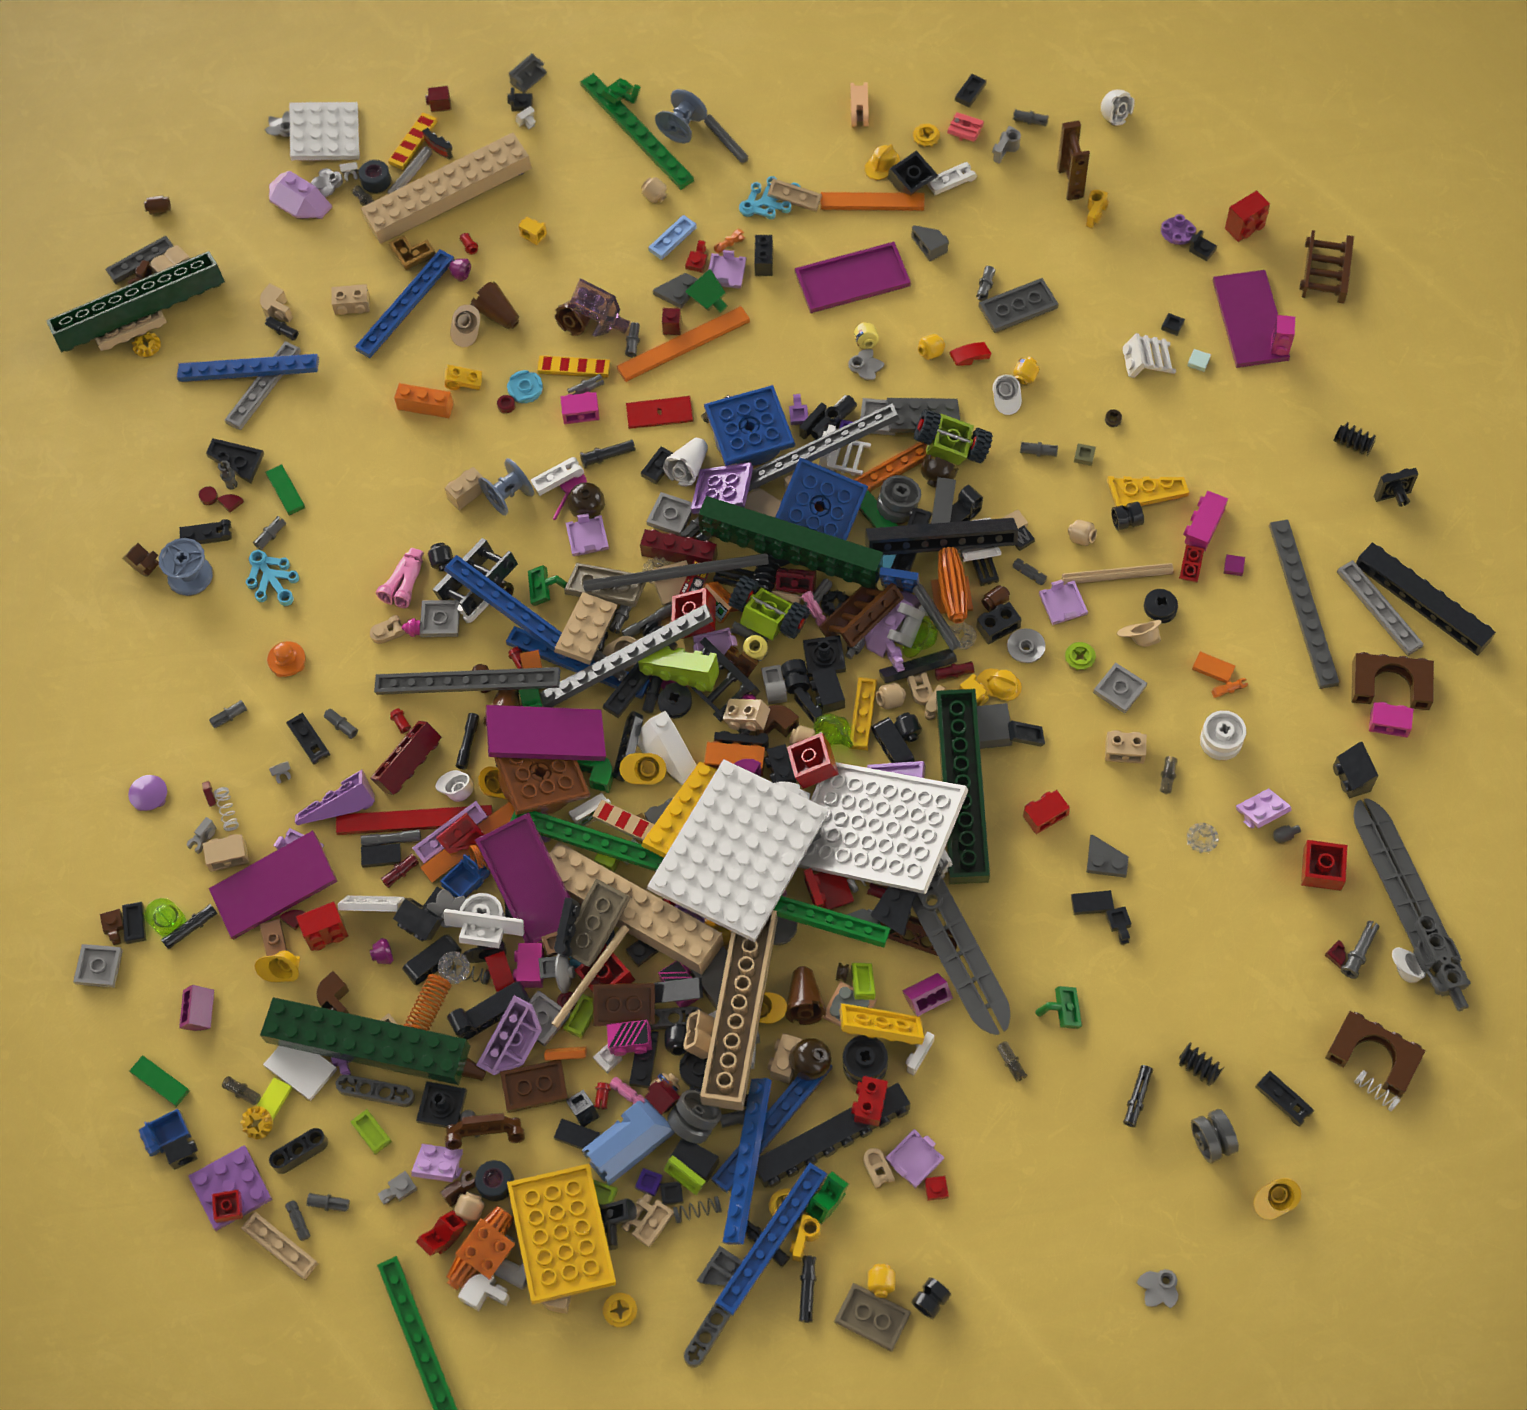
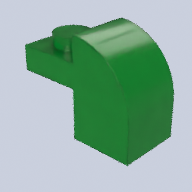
M518 689L522 706L542 707L538 689Z
M606 757L605 761L577 760L581 771L591 773L589 778L590 788L609 793L614 779L609 759Z
M831 1172L827 1176L821 1190L812 1197L805 1212L823 1224L843 1200L849 1184L834 1172Z

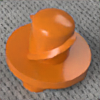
M292 641L276 644L270 650L267 657L269 668L278 677L292 676L302 671L305 667V652L299 644Z

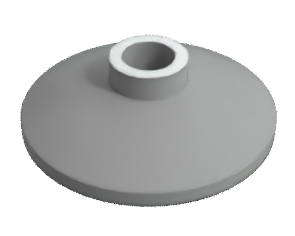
M1019 629L1009 637L1007 649L1011 657L1016 661L1032 663L1043 656L1045 640L1040 633L1033 629Z
M558 954L555 962L556 981L560 991L568 993L572 978H575L576 975L575 968L570 965L568 958Z

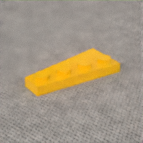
M1108 476L1107 478L1115 506L1123 505L1126 507L1128 503L1137 501L1141 506L1189 496V490L1184 477H1160L1159 479L1142 477V479H1134L1127 476L1123 478Z

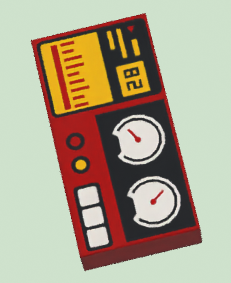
M709 573L687 576L679 594L702 589Z

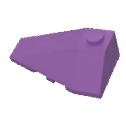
M360 770L340 783L342 786L336 791L330 790L325 793L326 795L322 798L321 802L314 801L296 814V825L349 814L371 807L373 802H375V794L364 771Z

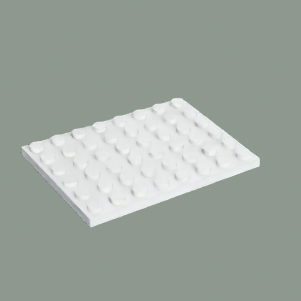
M723 759L649 882L647 890L755 942L827 817L829 809Z
M836 762L839 775L818 783L810 800L829 809V813L819 830L822 838L811 843L798 867L804 869L811 868L814 871L926 894L967 795V787Z

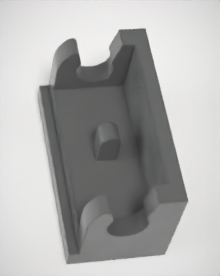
M531 53L509 72L511 85L525 93L547 74V71L541 67L544 63Z

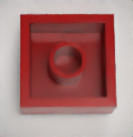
M239 1190L212 1194L213 1218L216 1223L243 1219L241 1192Z

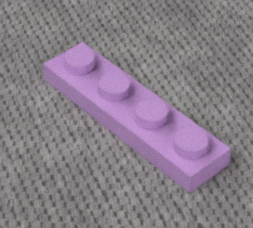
M477 801L412 847L424 864L445 849L436 837L466 812L477 825L488 817Z

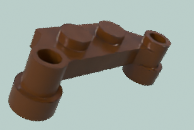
M504 1113L462 1117V1120L457 1124H451L446 1127L445 1146L449 1150H456L462 1146L463 1137L496 1133H508V1140L511 1143H520L525 1139L524 1129L519 1118H509L504 1116Z

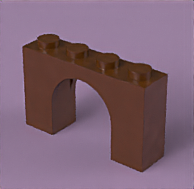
M1367 652L1355 654L1352 661V703L1371 704L1375 696V677L1381 673L1393 672L1401 675L1409 684L1410 708L1430 710L1434 697L1433 660H1427L1426 658L1413 659L1406 656L1393 657L1386 654L1372 655Z
M1349 1011L1325 1058L1344 1068L1358 1044L1373 1041L1383 1045L1391 1055L1392 1068L1382 1089L1389 1090L1390 1093L1401 1098L1426 1050L1422 1049L1415 1042L1403 1039L1400 1034L1384 1029L1381 1024L1365 1019L1362 1014Z

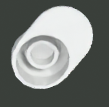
M1007 374L995 379L992 390L996 409L1005 415L1016 413L1022 403L1019 381L1014 376Z
M458 770L445 773L438 779L435 785L437 791L447 795L455 802L467 799L474 790L473 781L470 776Z
M1400 947L1393 949L1392 958L1403 980L1409 983H1416L1426 976V973L1421 970L1414 953Z

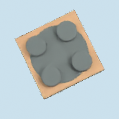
M840 981L826 1008V1016L823 1015L822 1018L841 1027L839 1013L841 1003L873 1008L877 998L875 1000L854 999L853 987Z

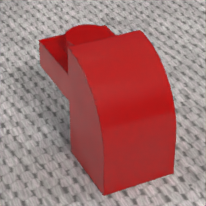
M452 1210L439 1217L433 1229L420 1235L416 1243L429 1256L437 1252L442 1254L456 1242L467 1224Z

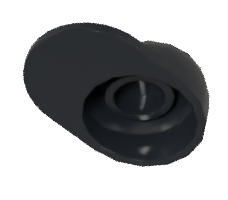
M501 940L499 948L477 945V948L465 951L462 954V960L467 963L486 962L485 957L502 951L506 955V944Z

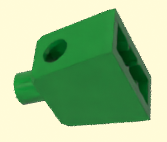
M711 269L707 270L685 291L688 296L708 311L714 306L722 313L728 307L722 300L726 292Z

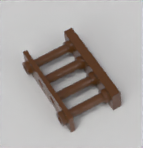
M1080 120L1062 123L1057 170L1058 173L1066 172L1068 178L1067 200L1083 198L1085 192L1090 152H1082L1079 145Z
M1312 230L1310 237H1306L1305 247L1308 248L1304 280L1301 279L1299 290H1302V298L1306 297L1307 290L1309 289L1335 293V295H1338L1337 303L1344 304L1348 293L1354 236L1347 235L1345 242L1335 243L1314 240L1315 230ZM1313 247L1340 250L1343 256L1339 258L1312 254ZM1311 261L1337 264L1341 267V270L1336 272L1311 268ZM1313 275L1334 278L1340 281L1337 286L1309 282V277Z
M890 583L883 591L879 590L877 586L875 589L861 586L819 626V629L825 637L840 634L847 645L853 648L904 597L894 583Z

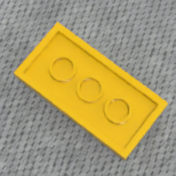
M843 1003L840 1005L839 1013L842 1032L851 1035H866L869 1038H884L888 1041H901L910 1045L923 1044L924 1034L920 1016Z

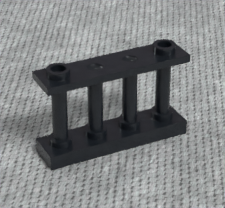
M483 538L462 558L497 585L518 565L510 551L503 557L494 554L488 541ZM487 559L496 562L491 570L482 567V564ZM447 574L433 588L434 593L439 600L453 598L459 601L462 609L469 616L484 600L472 591L466 596L458 593L457 591L463 584Z
M704 637L700 641L703 646L702 655L709 656L710 653H716L719 670L726 668L729 673L708 697L695 687H690L715 711L713 715L722 722L728 702L720 710L712 702L733 681L736 682L738 680L742 685L740 686L741 689L731 699H742L750 692L756 697L761 691Z

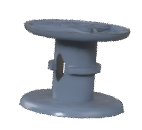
M676 89L670 95L674 112L661 111L657 113L655 123L658 129L669 139L678 143H687L692 138V131L688 124L690 121L699 122L705 120L707 109L704 103L693 93L683 89Z
M508 458L504 462L508 472L507 476L504 478L500 477L494 485L486 478L480 477L478 479L486 498L504 516L508 514V507L504 500L509 496L513 497L517 490L520 489L527 496H534L533 487L524 472L514 461Z
M188 538L175 539L161 550L159 567L167 575L168 584L174 592L186 596L195 595L205 590L210 584L213 570L210 563L205 559L204 549L198 542Z

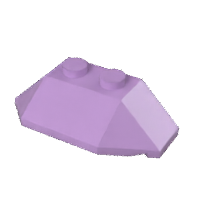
M291 171L281 173L269 185L270 202L295 218L316 217V219H322L332 208L329 201L314 185Z
M900 591L904 597L901 601L902 603L917 609L919 608L921 603L915 595ZM900 603L864 636L867 649L882 658L887 653L885 642L891 641L887 638L890 629L900 632L906 615L898 612Z
M515 995L513 996L476 1066L496 1075L500 1071L510 1070L524 1064L542 1031L535 1010L530 1003Z

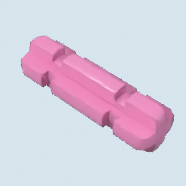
M808 591L802 595V599L804 602H807V608L810 609L813 618H816L815 622L820 626L826 620V617L822 615L823 611L816 599H813L814 595L812 592Z
M614 1077L611 1080L610 1087L615 1091L618 1090V1093L629 1102L635 1104L641 1100L642 1103H645L643 1096L638 1095L635 1090L626 1083H623L618 1077Z

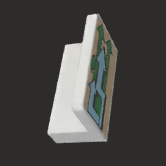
M600 793L569 811V815L575 824L585 827L596 821L592 816L600 801L604 800L610 804L611 801L606 799L603 793Z

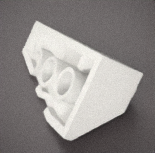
M664 711L650 718L641 727L637 745L642 753H652L663 758L666 763V771L683 785L697 765L667 712Z

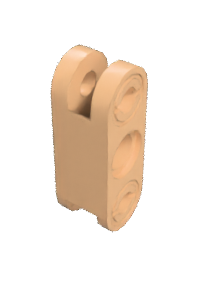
M864 82L863 86H855L854 83H850L851 127H857V122L863 121V127L868 126L867 82Z

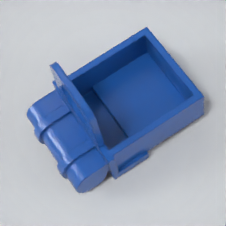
M464 854L463 860L461 859L440 881L441 886L455 898L459 896H465L466 898L484 883V879L490 875V871L485 866L483 869H479L478 865L470 858V855Z
M179 1109L151 1122H144L145 1126L139 1129L140 1138L143 1140L145 1150L149 1156H155L159 1151L164 1153L162 1146L185 1135L188 1138L192 1137Z

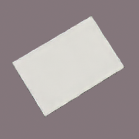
M347 895L338 903V910L397 912L405 898Z
M278 1046L263 1064L264 1067L292 1086L309 1101L316 1096L337 1070L334 1065L319 1054Z

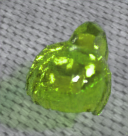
M830 713L817 718L813 726L816 735L823 733L830 745L842 744L849 748L853 747L849 737L851 729L846 718Z

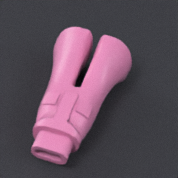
M410 548L409 552L405 553L392 576L376 590V595L381 601L390 605L394 601L395 605L400 608H407L409 606L412 589L423 563L422 557L424 552L419 549Z

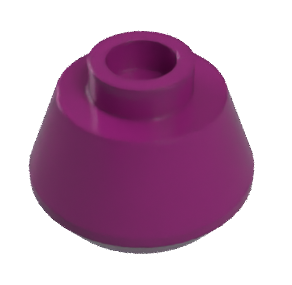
M466 258L456 259L451 262L449 271L458 281H465L470 274L471 263Z
M381 938L372 945L373 949L369 951L373 961L377 960L378 964H391L393 962L392 951L387 939Z

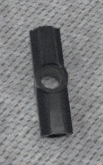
M845 395L834 406L828 407L825 410V415L809 429V433L817 440L822 437L824 431H827L829 425L836 426V429L839 428L841 420L846 418L857 407V403L850 395Z

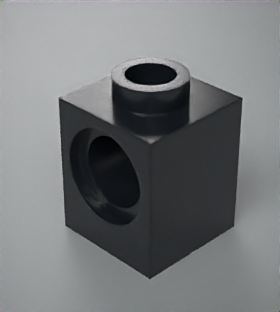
M186 1135L162 1146L168 1162L174 1170L198 1159L195 1153L198 1151L194 1140L190 1141Z

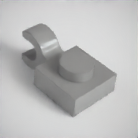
M206 817L194 831V837L187 842L189 849L195 844L198 845L195 848L197 854L203 850L202 843L211 839L215 834L217 828L212 820Z
M404 1171L388 1182L390 1188L378 1193V1196L384 1205L395 1197L401 1201L415 1192L417 1187L407 1172Z

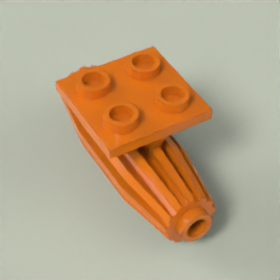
M954 547L942 548L938 552V579L931 580L933 600L941 614L947 613L950 621L959 624L967 618L968 611H973L968 576H965L957 549Z
M496 1206L484 1219L479 1220L456 1252L457 1256L446 1276L449 1279L448 1285L455 1290H458L459 1287L462 1289L470 1278L479 1273L489 1280L515 1245V1243L504 1236L514 1219L509 1213Z

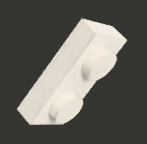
M927 1031L923 1044H916V1052L914 1054L910 1053L906 1060L908 1073L915 1075L934 1042L935 1035Z

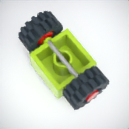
M924 409L916 424L917 427H915L914 439L927 444L925 454L942 458L958 466L965 459L981 464L986 459L993 440L992 432L981 428H976L973 431L974 425L928 409Z
M745 575L742 576L739 582H737L736 587H734L729 599V606L743 612L740 624L772 641L779 632L795 639L804 627L803 625L806 623L810 609L797 602L792 604L763 588L757 592L758 582Z

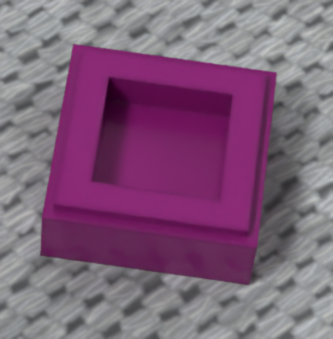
M1226 554L1224 574L1243 576L1245 557Z

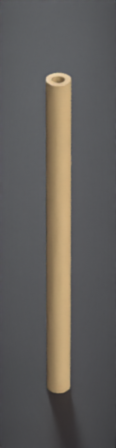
M622 925L551 1023L554 1027L558 1028L629 931L628 927Z

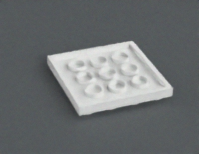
M358 102L289 103L291 160H359Z

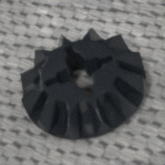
M838 589L836 591L829 590L826 595H823L821 601L822 610L830 616L850 596L846 595L845 591L841 592ZM837 598L839 603L835 608L832 602Z

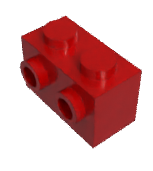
M863 1076L862 1082H858L856 1094L859 1097L857 1102H853L851 1114H854L855 1122L879 1127L888 1081Z

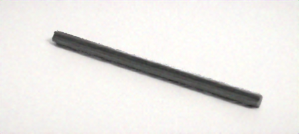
M767 553L623 574L584 580L583 588L584 591H592L768 564L769 560Z

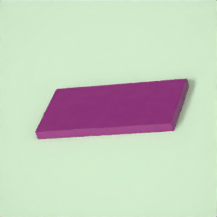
M895 242L795 268V275L810 314L911 286V281Z
M1259 270L1214 276L1212 281L1236 368L1289 361L1290 354H1271V336L1278 312L1266 271Z
M486 705L489 757L605 761L606 751L601 709Z
M526 813L475 839L512 917L524 921V936L522 937L525 943H538L541 941L542 936L558 931L565 897L570 898L530 814Z
M312 830L210 887L209 890L227 931L234 940L338 882L316 833Z

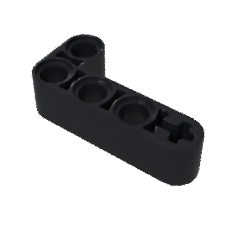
M971 485L965 486L960 491L958 501L952 505L950 522L970 521L981 511L983 496Z
M515 982L468 1011L462 1008L452 1011L447 1015V1019L456 1036L468 1040L499 1022L514 995L526 1002H529L530 998L522 983Z

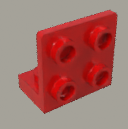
M811 868L804 870V881L813 905L832 910L854 902L846 877L823 872L813 874Z

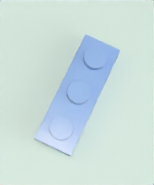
M685 215L681 216L648 247L649 252L663 260L697 228L696 223Z

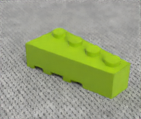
M666 646L638 661L640 671L646 675L658 676L666 681L672 680L683 686L689 685L700 691L706 690L711 692L719 675L716 653H710L707 656L702 655V651L695 650L694 653H688L684 648L671 650L669 646Z

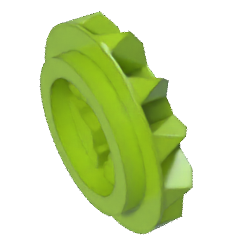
M1084 642L1071 644L1065 652V660L1070 667L1076 668V670H1086L1092 667L1096 659L1094 649ZM1076 654H1078V655L1084 654L1083 659H1079V660L1076 661V659H1077V655H1076Z

